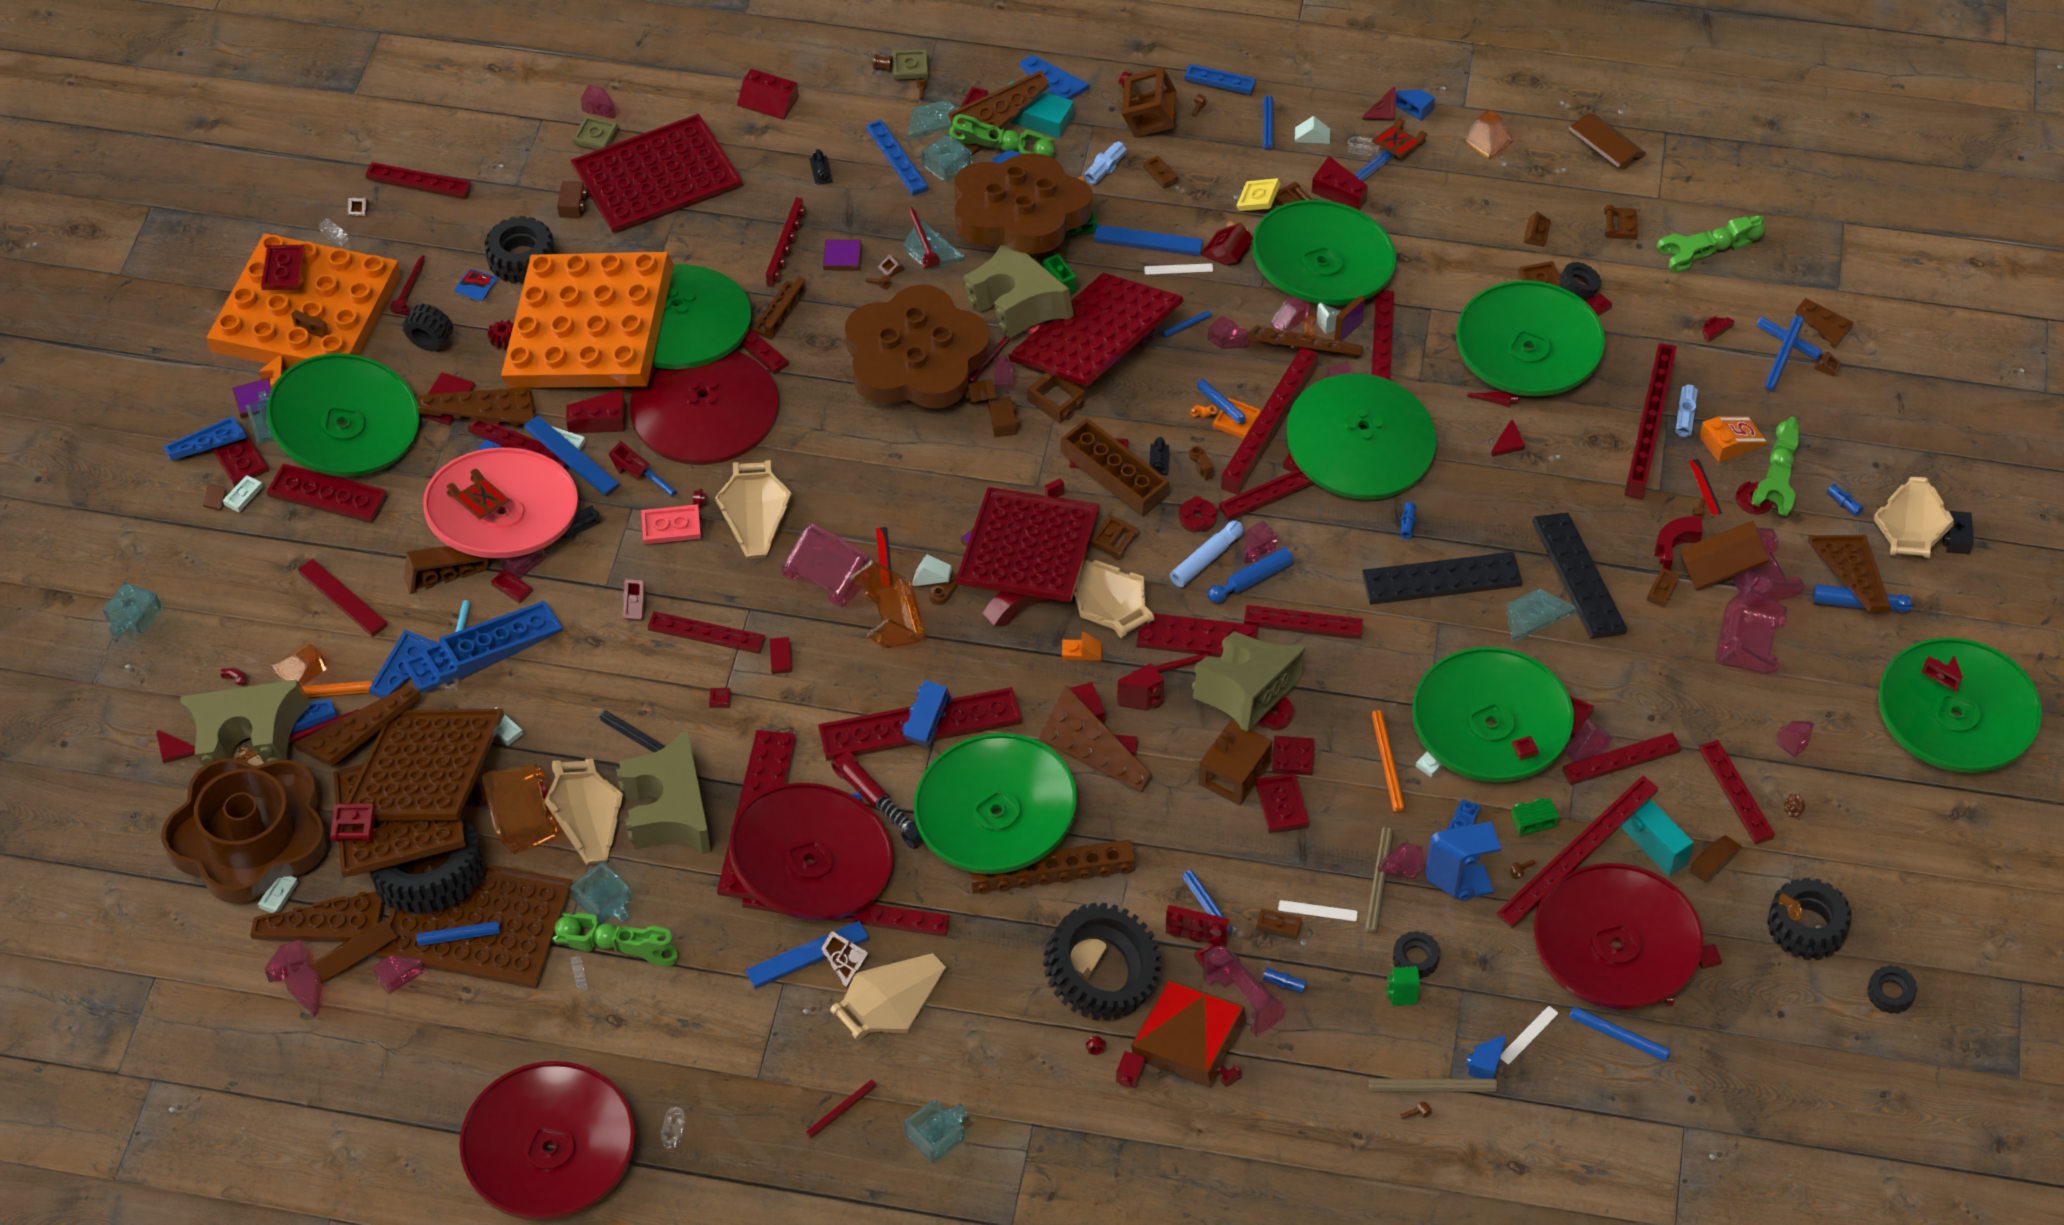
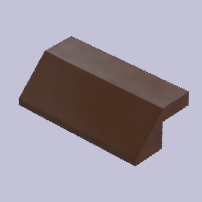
M1587 113L1569 127L1571 132L1618 168L1627 169L1634 157L1643 158L1646 154L1645 151L1596 114Z
M1754 520L1680 549L1696 591L1770 562Z

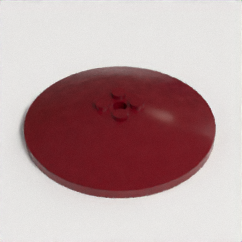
M734 350L725 357L707 365L687 369L658 368L647 386L634 387L630 399L631 421L639 439L656 454L671 461L690 465L722 463L749 452L769 434L776 421L779 408L777 388L768 371L753 358ZM700 394H707L706 397H699Z
M788 783L759 793L739 811L734 820L729 838V855L732 867L747 891L767 907L784 915L804 920H834L861 911L870 905L884 890L892 869L893 850L891 840L878 816L866 804L849 793L817 783ZM804 858L812 859L814 862L807 863L804 861Z
M1594 864L1570 872L1561 880L1556 881L1547 890L1539 903L1534 920L1533 933L1536 951L1550 976L1574 996L1606 1008L1640 1009L1670 999L1679 993L1692 979L1700 963L1703 950L1702 926L1697 912L1687 897L1675 885L1660 875L1628 864ZM1617 941L1622 946L1614 947L1611 945V942Z
M563 1061L538 1062L519 1067L502 1075L486 1087L476 1098L462 1124L459 1141L460 1158L471 1187L479 1197L496 1210L525 1220L561 1219L582 1212L595 1205L619 1183L633 1155L635 1129L631 1110L626 1099L608 1078L589 1067ZM552 1144L555 1146L554 1150L550 1152L544 1151L546 1145Z

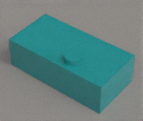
M1043 92L1012 119L1010 123L1060 139L1074 117V101Z
M1651 799L1621 826L1669 877L1688 865L1693 841Z

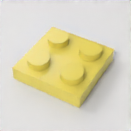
M1279 179L1247 181L1237 203L1238 210L1250 211L1271 208L1281 184Z

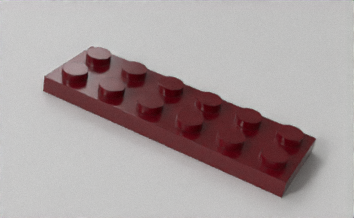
M283 463L267 489V495L372 523L387 496V491Z
M1152 613L1154 620L1139 626L1136 647L1197 655L1208 653L1209 656L1221 657L1223 654L1222 642L1225 637H1228L1235 631L1256 639L1258 625Z

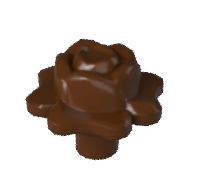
M1789 794V797L1785 799L1784 811L1788 812L1789 817H1799L1800 812H1803L1805 808L1804 799L1800 798V794Z

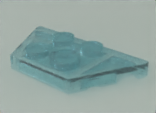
M947 100L914 107L907 133L908 140L950 130L952 123L948 113L958 108Z
M919 218L932 252L938 254L940 262L936 266L948 265V262L958 260L959 263L964 261V255ZM914 225L903 243V249L917 262L922 264V254H926Z
M1540 588L1507 603L1506 611L1509 618L1508 624L1511 631V641L1515 642L1574 614L1576 611L1575 606Z

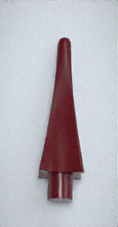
M1506 391L1467 393L1468 397L1486 400L1509 408L1511 402L1518 403L1519 396L1511 395V393Z

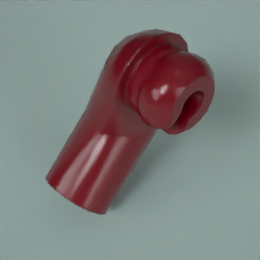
M221 669V678H235L236 685H244L246 683L245 678L247 676L240 669Z

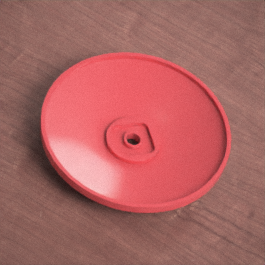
M489 448L460 456L437 471L426 487L423 508L429 528L436 537L448 546L460 552L478 557L509 558L538 551L559 539L569 529L575 519L578 508V495L575 483L569 473L554 460L525 449ZM476 468L487 481L509 499L508 503L480 520L455 498L447 495V490H449L447 485L450 483H454L460 492L473 485L474 483L470 480L472 476L470 471Z

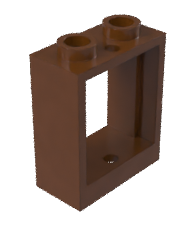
M1046 373L1027 388V401L1060 424L1065 419L1070 418L1077 409H1081L1084 406L1085 391L1070 380ZM1055 386H1058L1072 396L1060 407L1044 396Z

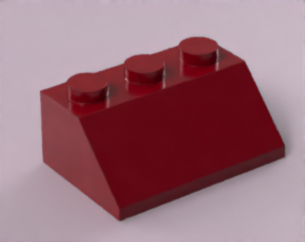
M750 69L743 79L737 106L784 120L799 98L798 83Z

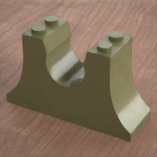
M1000 244L998 251L985 264L963 276L965 281L964 288L968 295V304L979 312L995 305L996 310L994 312L999 323L997 324L998 329L1009 338L1035 324L1053 319H1069L1074 316L1069 288L1028 254L1015 251L1004 244Z
M1233 631L1222 642L1223 654L1220 659L1206 656L1201 662L1196 664L1194 671L1196 678L1192 685V690H1194L1193 699L1226 712L1237 721L1240 729L1248 732L1301 680L1306 646L1263 642Z
M297 679L181 696L182 706L196 724L195 756L202 766L214 760L232 758L235 746L242 740L250 737L253 747L264 763L280 759L287 760L288 741L292 728L301 714L310 707V700Z
M688 731L680 732L672 743L657 752L641 757L619 760L620 769H616L620 792H625L626 800H640L647 797L658 799L652 804L639 805L628 810L629 818L625 819L629 842H634L635 849L662 844H678L692 847L702 854L710 853L708 831Z

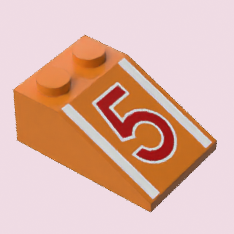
M1718 416L1702 422L1699 435L1718 463L1768 444L1748 416Z

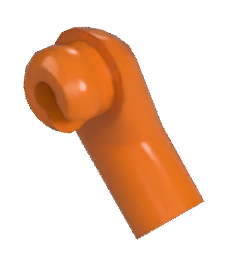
M1195 405L1190 410V414L1193 417L1199 416L1201 418H1207L1217 412V408L1214 405L1208 407Z

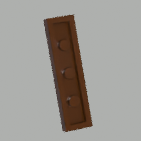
M798 277L795 283L785 282L752 329L756 334L770 340L774 338L806 292L805 279Z

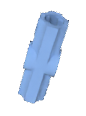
M1118 141L1105 153L1100 152L1096 156L1094 164L1084 173L1087 183L1091 185L1097 184L1106 173L1111 174L1115 170L1117 162L1127 153L1123 143Z
M1687 384L1681 388L1675 433L1679 437H1686L1692 434L1698 392L1694 385Z

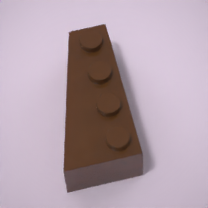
M450 546L409 551L406 557L404 579L409 593L413 594L417 593L416 589L422 587L426 589L433 588V584L444 581L449 583L458 576L464 578L487 571L489 558L466 554Z

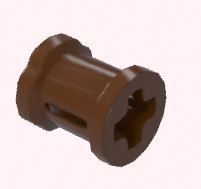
M875 54L873 69L882 68L891 71L893 57L890 55L888 57H881Z

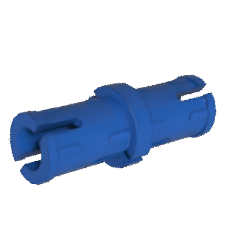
M1836 484L1828 488L1827 494L1831 495L1839 502L1838 504L1841 507L1848 509L1854 516H1858L1863 511V506L1852 499L1851 494L1845 493Z
M1413 502L1404 504V513L1400 521L1402 524L1400 536L1403 539H1410L1412 537L1413 526L1416 522L1414 517L1416 505Z
M1268 967L1262 979L1279 985L1282 989L1288 988L1303 994L1307 982L1289 976L1287 972L1281 973Z

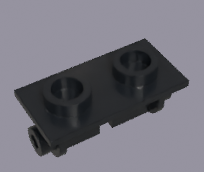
M816 149L813 157L809 158L815 184L832 182L827 156H824L820 149Z
M1157 437L1154 444H1150L1149 466L1160 474L1168 475L1169 444H1165V440L1162 437Z
M593 505L576 513L573 523L564 533L566 538L600 523L599 518L601 516L598 511H595Z

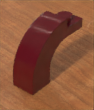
M1688 516L1677 518L1667 523L1661 529L1657 538L1654 556H1659V564H1662V568L1671 571L1673 562L1672 549L1682 543H1697L1701 541L1703 532L1702 517Z
M1001 591L991 600L983 614L993 626H1007L1013 615L1021 607L1033 602L1047 603L1049 599Z

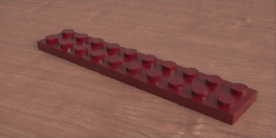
M1013 687L952 698L951 704L946 703L943 709L945 716L939 719L937 724L938 730L932 740L1021 723V716ZM911 707L818 724L826 761L836 759L846 751H850L853 755L916 744L907 741L902 733L904 723L908 722L910 718L909 712Z
M756 730L735 818L743 806L753 797L772 787L786 784L796 742V734ZM728 843L717 895L757 900L747 891L736 876L730 860Z

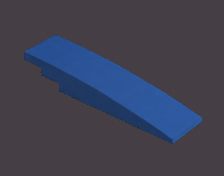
M542 601L439 638V643L421 649L420 655L403 660V667L421 694L523 651L562 631L563 627L547 603Z

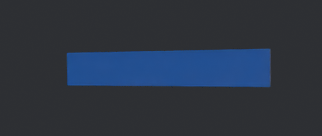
M882 119L867 124L866 130L911 195L915 196L928 191V185Z
M1097 225L1094 242L1195 256H1200L1203 239L1104 225Z
M536 416L524 425L525 430L604 496L618 488L619 483L542 418Z
M860 921L834 931L855 945L868 941V935ZM829 934L746 969V974L753 988L757 989L826 959L827 957L821 948Z

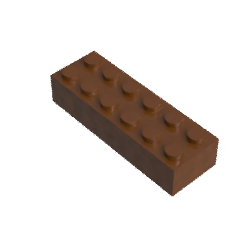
M1086 418L1061 438L1060 452L1141 516L1168 495L1169 480L1090 419Z

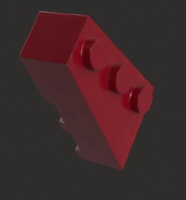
M1328 156L1312 179L1311 193L1333 202L1350 206L1359 211L1367 201L1368 185Z

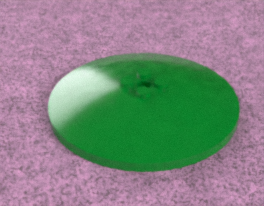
M1301 200L1281 205L1261 219L1255 229L1252 241L1254 260L1262 274L1273 285L1291 296L1317 304L1321 302L1324 305L1350 304L1358 296H1362L1365 300L1373 297L1389 283L1396 264V252L1393 242L1387 232L1375 220L1355 208L1332 201Z
M674 264L652 366L665 369L694 368L715 362L735 350L745 339L751 324V307L743 289L734 280L716 270L697 265Z
M1510 281L1494 285L1478 293L1462 310L1456 330V343L1460 356L1477 377L1500 390L1525 396L1553 395L1580 385L1599 366L1605 344L1602 324L1594 310L1583 299L1564 288L1540 281ZM1526 346H1531L1532 349H1527V348H1525V347H1526Z
M324 354L298 362L277 379L267 401L268 428L280 449L300 465L332 476H362L389 467L409 450L418 430V405L408 384L396 372L382 363L353 354ZM343 421L347 424L342 426L339 425L338 422Z
M1340 374L1314 383L1296 399L1290 410L1286 425L1288 449L1298 468L1311 481L1323 489L1352 499H1383L1410 489L1428 471L1436 449L1435 427L1424 405L1411 392L1397 383L1369 374ZM1359 425H1365L1368 429H1361Z
M1936 638L1911 645L1896 655L1886 667L1878 691L1880 714L1894 739L1920 760L1950 771L1980 773L2005 767L2018 760L2027 752L2035 741L2040 729L2042 719L2041 701L2037 689L2027 673L2004 653L1972 640ZM1928 656L1941 661L1945 665L1950 662L1953 656L1956 657L1963 676L1957 692L1921 673ZM1952 711L1959 712L1961 716L1953 715Z
M1499 647L1465 649L1439 660L1421 678L1417 685L1412 705L1414 728L1420 742L1428 753L1449 770L1464 777L1485 782L1518 781L1536 775L1548 768L1565 750L1570 740L1574 721L1570 696L1560 679L1549 668L1528 655ZM1489 720L1494 721L1496 725L1491 726L1486 722ZM1531 736L1539 750V754L1520 761L1512 747V741Z
M992 733L975 736L948 748L925 770L914 796V816L917 829L927 847L947 864L964 871L980 874H999L1016 871L1032 865L1047 856L1067 835L1073 823L1077 807L1074 779L1063 759L1050 747L1035 739L1010 733ZM995 809L1002 810L1000 814L992 813V811Z

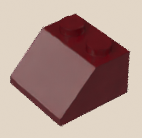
M1241 222L1218 230L1203 249L1201 255L1223 265L1235 264L1240 261L1243 252L1250 247L1249 244L1253 237Z
M1152 663L1126 675L1117 682V704L1119 706L1147 711L1163 703L1164 678Z

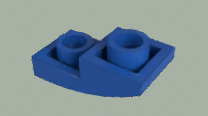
M1462 799L1447 830L1474 825L1481 806Z

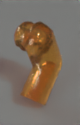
M1782 893L1778 902L1787 907L1788 915L1792 920L1800 919L1802 915L1800 903Z

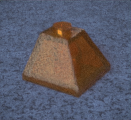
M1488 109L1475 120L1465 136L1464 142L1488 159H1491L1513 142V138L1503 119Z
M312 644L300 645L271 666L284 681L297 679L300 686L305 685L327 669L323 655Z

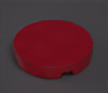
M1751 481L1740 485L1736 492V502L1743 511L1758 515L1764 514L1772 508L1774 503L1772 500L1762 501L1760 507L1752 505L1753 493L1760 482L1750 483Z

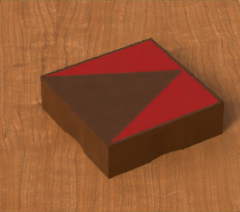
M1168 979L1131 1044L1132 1053L1145 1057V1064L1173 1071L1186 1079L1211 1087L1223 1064L1227 1051L1234 1044L1246 1022L1245 1007Z

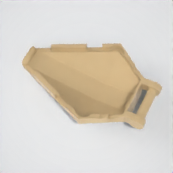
M771 460L746 464L733 462L732 477L715 497L717 505L747 559L767 557L792 496L785 485L771 472ZM765 470V472L739 474V471Z
M1910 477L1909 481L1905 485H1901L1888 499V504L1885 507H1881L1874 515V521L1891 544L1890 555L1892 556L1905 554L1930 558L1931 548L1953 527L1954 521L1949 511L1944 509V503L1936 489L1931 487L1928 478Z
M1094 560V562L1083 561L1074 591L1081 618L1114 629L1120 638L1126 636L1127 632L1154 620L1152 612L1145 606L1144 576L1132 572L1129 575L1122 573L1120 568Z
M593 759L574 762L553 761L552 770L555 773V778L544 803L586 865L606 864L609 850L612 846L617 824V814L621 806L623 793L596 772ZM585 769L587 771L563 773V770Z
M932 953L857 972L843 1001L835 1003L830 1008V1011L834 1016H838L853 1032L852 1036L856 1040H860L871 1032L909 1033L918 1013L925 1007L936 989L946 967ZM846 1009L863 1025L862 1027H859L845 1012Z

